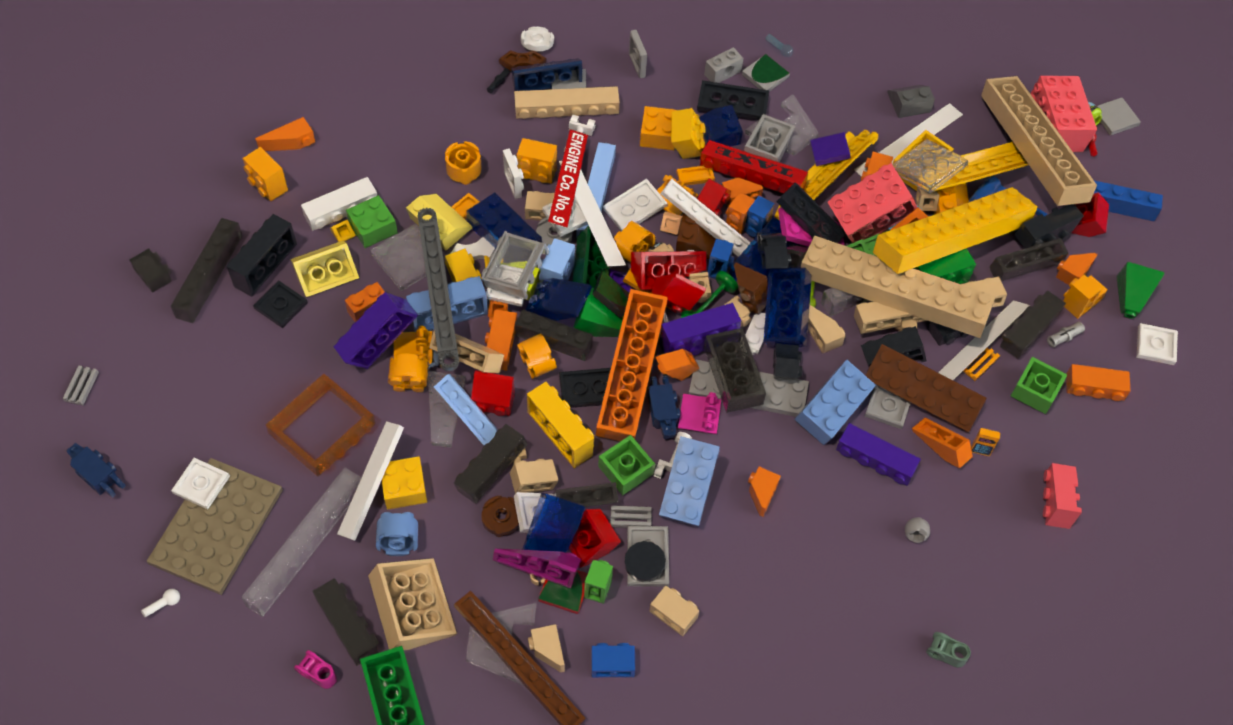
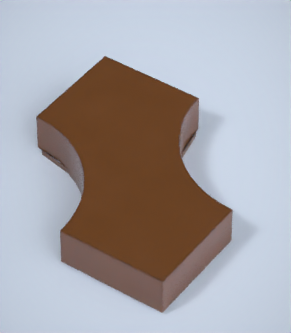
M510 50L499 59V64L511 71V68L546 63L547 58L536 51L517 53Z

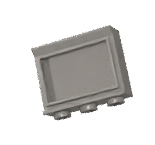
M505 231L498 240L495 252L490 256L487 268L482 272V280L485 286L527 299L528 295L525 287L527 283H534L533 271L535 267L540 269L542 266L540 256L541 254H549L546 243L513 235Z

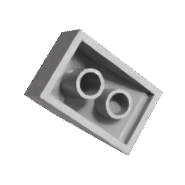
M763 114L746 143L744 151L780 163L795 126Z

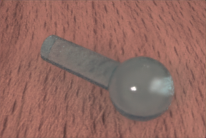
M771 34L766 36L765 39L777 47L782 56L790 57L793 55L794 50L791 45H784Z

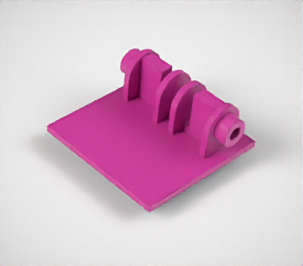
M710 392L706 397L683 394L678 428L717 434L721 399H718L716 393Z

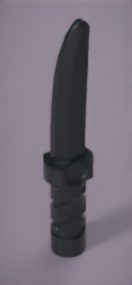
M505 68L500 75L498 74L487 91L493 93L498 85L505 81V78L511 71Z

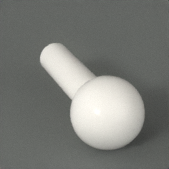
M176 589L166 590L163 598L142 609L141 613L144 617H147L166 605L172 606L177 604L180 600V593Z

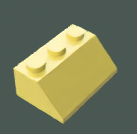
M437 194L419 196L406 207L410 219L418 226L419 210H422V208L426 209V207L434 209L437 216L441 247L445 251L473 228ZM425 215L422 218L425 220H429L432 218V216Z
M340 241L290 259L306 297L359 278L345 241Z

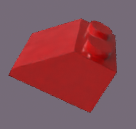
M1099 192L1093 194L1090 202L1075 204L1084 217L1072 231L1073 234L1092 237L1106 233L1109 204Z
M675 273L656 277L651 294L668 297L666 306L670 307L671 311L675 313H682L692 309L706 292V288Z
M475 370L471 399L483 413L489 412L497 416H510L515 398L514 377Z
M601 509L585 510L561 533L571 553L581 559L579 565L581 568L589 565L593 560H598L609 554L621 542Z

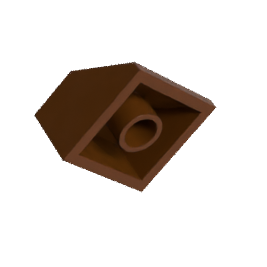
M683 213L676 251H706V259H710L716 238Z
M735 262L734 269L743 306L747 307L750 312L759 315L771 300L767 276Z

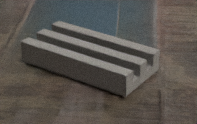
M79 365L64 394L63 400L83 406L98 376V370L94 368L91 370L89 367L83 368V366ZM88 374H90L89 379H88V381H87V383H86V385H85V387H84V383H85V381H86V378H87Z
M611 506V526L627 528V526H651L652 507ZM615 519H627V520L642 519V520H647V522H640V521H615Z

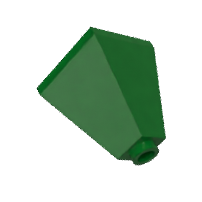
M1127 262L1116 277L1121 314H1124V317L1129 319L1137 317L1161 281L1164 272Z
M591 287L580 305L571 335L619 337L624 315L621 318L601 303L592 295L594 288Z

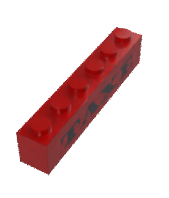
M711 140L707 142L701 152L700 166L708 169L711 168L714 171L735 178H741L781 193H785L795 182L803 190L806 186L808 172Z

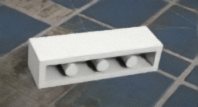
M366 177L302 204L303 215L312 231L321 229L330 223L347 217V209L376 197L377 192L369 178Z

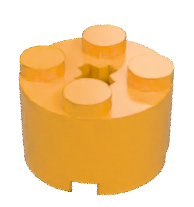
M463 141L464 143L461 144L456 142L451 144L445 151L446 172L452 180L467 185L481 173L480 151L471 142Z
M630 221L622 232L616 233L614 240L622 257L631 263V252L648 251L650 246L653 247L655 245L656 238L649 230L634 221Z
M541 333L517 344L520 352L519 355L522 362L526 363L531 379L557 368L555 359H551V350Z
M397 354L395 359L391 357L388 383L397 392H403L405 389L423 392L427 386L429 361L424 357L422 361L418 359V355Z

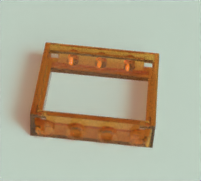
M323 374L266 424L269 435L318 477L325 470L328 471L337 459H341L351 446H355L365 433H369L376 423L371 412L327 375ZM330 390L362 418L319 458L314 460L282 431Z

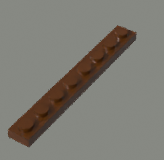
M471 590L454 604L457 611L559 725H580L586 719Z

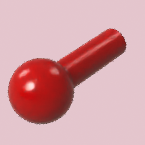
M1094 134L1088 144L1091 156L1098 154L1095 145L1096 134Z

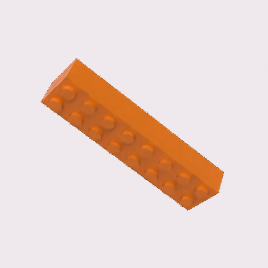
M630 289L595 436L620 442L629 435L635 439L668 297Z

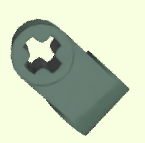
M934 632L933 642L926 653L936 660L960 668L966 664L971 651L965 643L950 638L944 633ZM954 652H960L964 658H958Z

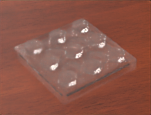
M926 139L892 165L901 178L932 193L968 166V160Z
M416 223L370 250L372 257L401 291L426 277L420 229Z

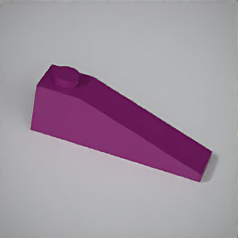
M495 548L493 554V561L570 589L581 559L573 553Z

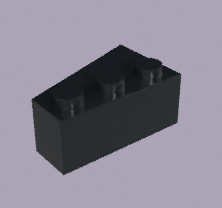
M1075 204L1066 205L1061 209L1055 207L1051 210L1053 213L1046 216L1041 214L1022 223L1015 236L1027 251L1039 249L1045 245L1050 246L1059 241L1064 242L1071 237L1072 231L1084 215Z
M916 326L906 327L900 332L887 334L883 338L870 340L861 345L868 368L881 344L912 360L920 359L921 362L927 361L924 346Z

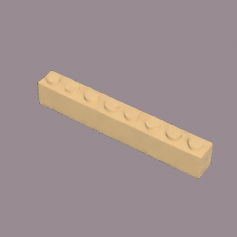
M999 277L986 278L975 282L969 281L961 284L996 296L992 307L1002 306L1005 302L1007 293ZM864 302L856 305L854 318L861 334L901 326V318L912 316V319L917 320V323L928 321L877 302Z

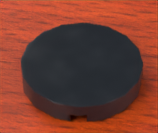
M647 541L637 542L629 547L625 554V569L630 577L637 581H654L663 573L666 558L658 545Z

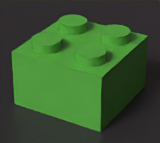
M379 195L346 210L348 221L364 248L398 234L396 221Z
M1032 357L1011 397L1046 414L1067 374Z
M629 435L599 456L598 467L623 496L654 474L655 463L636 440Z

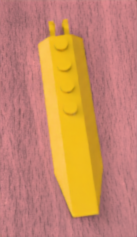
M864 130L858 136H854L850 131L847 132L845 136L851 158L820 166L814 164L807 171L808 177L804 191L815 200L871 144L874 145L877 142V132L870 134L868 130ZM777 209L771 225L781 228Z
M1014 142L943 160L920 178L918 182L928 192H933L1029 166Z

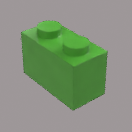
M603 560L592 561L585 580L584 598L604 604L612 583L613 566Z

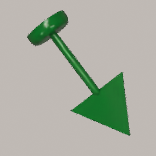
M719 271L715 277L719 288L696 312L692 309L684 311L681 318L703 312L723 289L729 293L737 291L739 286L735 279L728 273Z

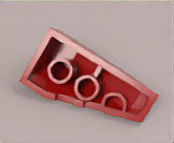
M706 251L631 252V272L640 290H652L656 277L675 273L683 277H689V274L706 270Z

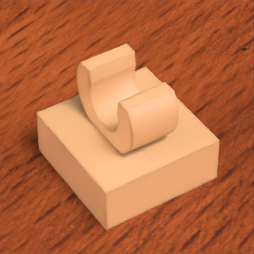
M665 211L660 230L678 235L682 216Z

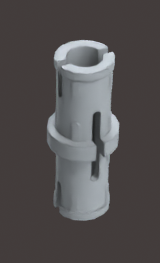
M1076 322L1069 327H1063L1059 332L1048 336L1047 342L1051 347H1055L1063 342H1069L1074 336L1083 333L1085 327L1081 322Z

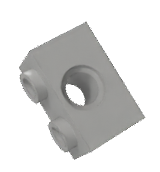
M733 47L707 60L704 75L709 81L720 83L741 72L743 57Z

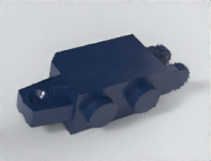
M663 375V385H657L656 376H651L652 386H648L647 396L653 427L661 429L664 439L675 438L677 420L680 419V409L676 408L675 405L677 393L673 391L672 384H669L668 375Z
M74 443L66 450L72 458L70 465L75 470V473L99 495L105 491L113 498L116 494L110 487L112 484L115 483L121 489L126 486L115 473L117 469L109 461L105 463L102 460L104 457L96 449L92 451L87 446L83 448Z

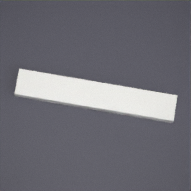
M673 179L668 182L660 193L714 238L734 243L733 253L745 262L749 259L756 247Z
M386 421L337 533L338 535L356 540L404 427Z

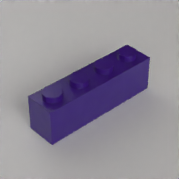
M850 423L836 448L843 456L851 457L861 465L869 466L875 469L877 473L886 475L894 479L895 482L908 486L921 460Z

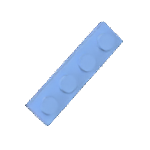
M447 374L434 386L484 446H487L501 433L451 374Z

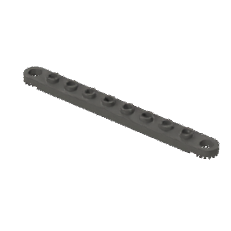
M426 207V209L422 208V210H419L418 223L439 364L443 370L453 371L459 366V356L436 212L434 209ZM425 215L432 216V218L429 220H425L422 217ZM446 358H453L454 362L447 365L444 360Z

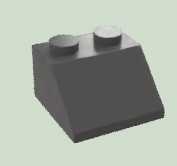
M925 85L892 89L887 92L898 118L930 113L935 100L930 87Z

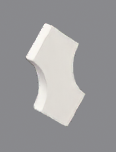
M482 237L479 241L469 245L457 243L451 253L466 248L468 254L471 253L474 260L484 259V256L490 257L495 252L497 243Z

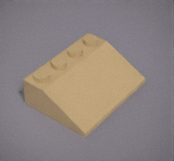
M434 558L380 563L368 575L389 649L403 646V650H410L457 634Z

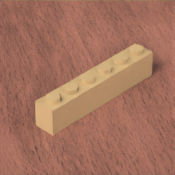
M618 86L514 91L516 119L619 114Z

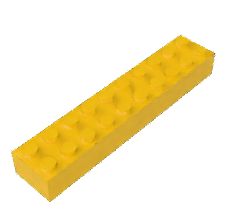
M1011 187L881 233L877 236L873 253L894 272L899 274L1017 230L1022 223L1034 218L1038 206L1019 193L1017 189Z

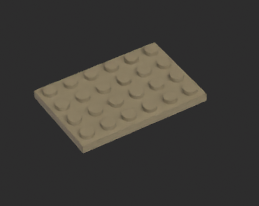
M210 458L207 464L229 473V479L208 510L186 499L183 501L147 559V563L222 595L283 489L272 482Z

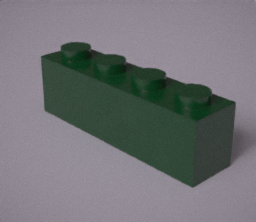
M589 226L577 236L571 298L580 301L584 300L591 287H595L598 275L602 271L609 275L608 270L610 269Z

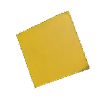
M348 219L330 228L338 242L346 241L356 236Z

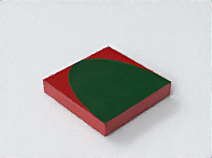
M578 570L571 589L545 580L538 602L578 614L584 599L585 580L588 573Z

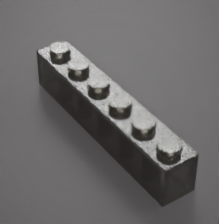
M224 218L220 219L171 305L177 319L194 323L243 236L238 222Z

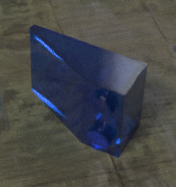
M733 105L715 108L699 116L706 129L705 133H703L705 146L709 140L730 147L741 145L743 130Z
M555 278L541 280L537 284V289L529 299V304L525 310L540 324L578 317L592 286Z
M541 492L522 550L566 553L580 525L585 506Z

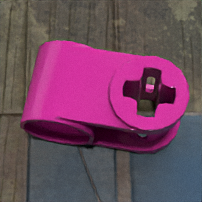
M307 650L305 652L306 656L299 665L294 666V669L321 688L329 689L333 687L337 681V676L332 666L312 651ZM324 673H330L326 679H320Z

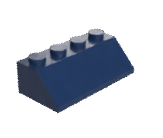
M576 58L511 68L514 91L552 90V82L555 81L554 73H558L559 80L568 81L572 78L571 70H576L578 80L582 82V60Z

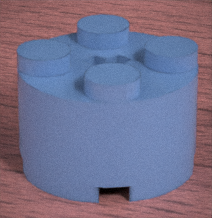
M404 512L402 514L382 513L381 518L377 521V550H385L386 555L405 556L409 554L410 550L414 549L415 551L418 547V521L414 518V514L411 512Z

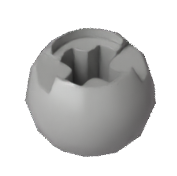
M920 517L908 520L904 527L906 537L914 543L927 540L931 533L929 523Z

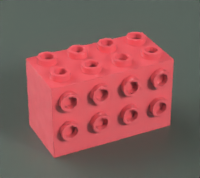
M1040 76L1030 93L1072 152H1083L1096 133L1097 127L1080 77Z
M892 163L882 166L874 174L867 175L861 182L849 186L846 191L834 195L828 201L829 206L852 243L883 233L918 208Z

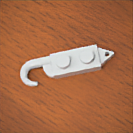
M770 300L768 303L770 305L768 314H755L740 347L743 349L744 360L754 354H758L777 312V305L773 300Z

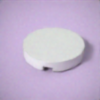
M530 27L527 31H522L521 44L532 51H545L553 46L554 35L552 32L549 33L546 28Z

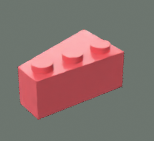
M1052 463L1048 470H1045L1043 480L1046 482L1043 492V499H1046V505L1043 508V517L1046 518L1045 525L1070 529L1082 513V509L1077 507L1076 500H1080V494L1076 493V487H1078L1076 467Z

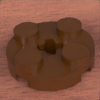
M494 496L484 504L481 514L482 523L488 532L496 537H503L518 529L519 523L514 498ZM498 513H507L505 519H498Z

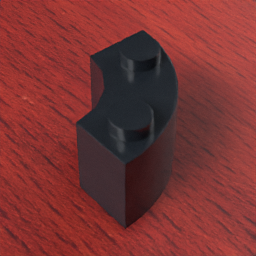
M757 233V249L761 256L762 269L788 268V265L791 264V254L787 253L786 236H783L782 233Z
M776 343L773 356L774 377L798 379V377L802 376V366H799L802 352H799L798 345Z

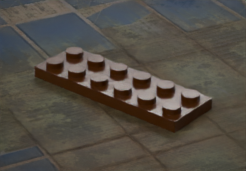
M881 344L865 374L875 385L966 432L970 431L987 399L983 395Z

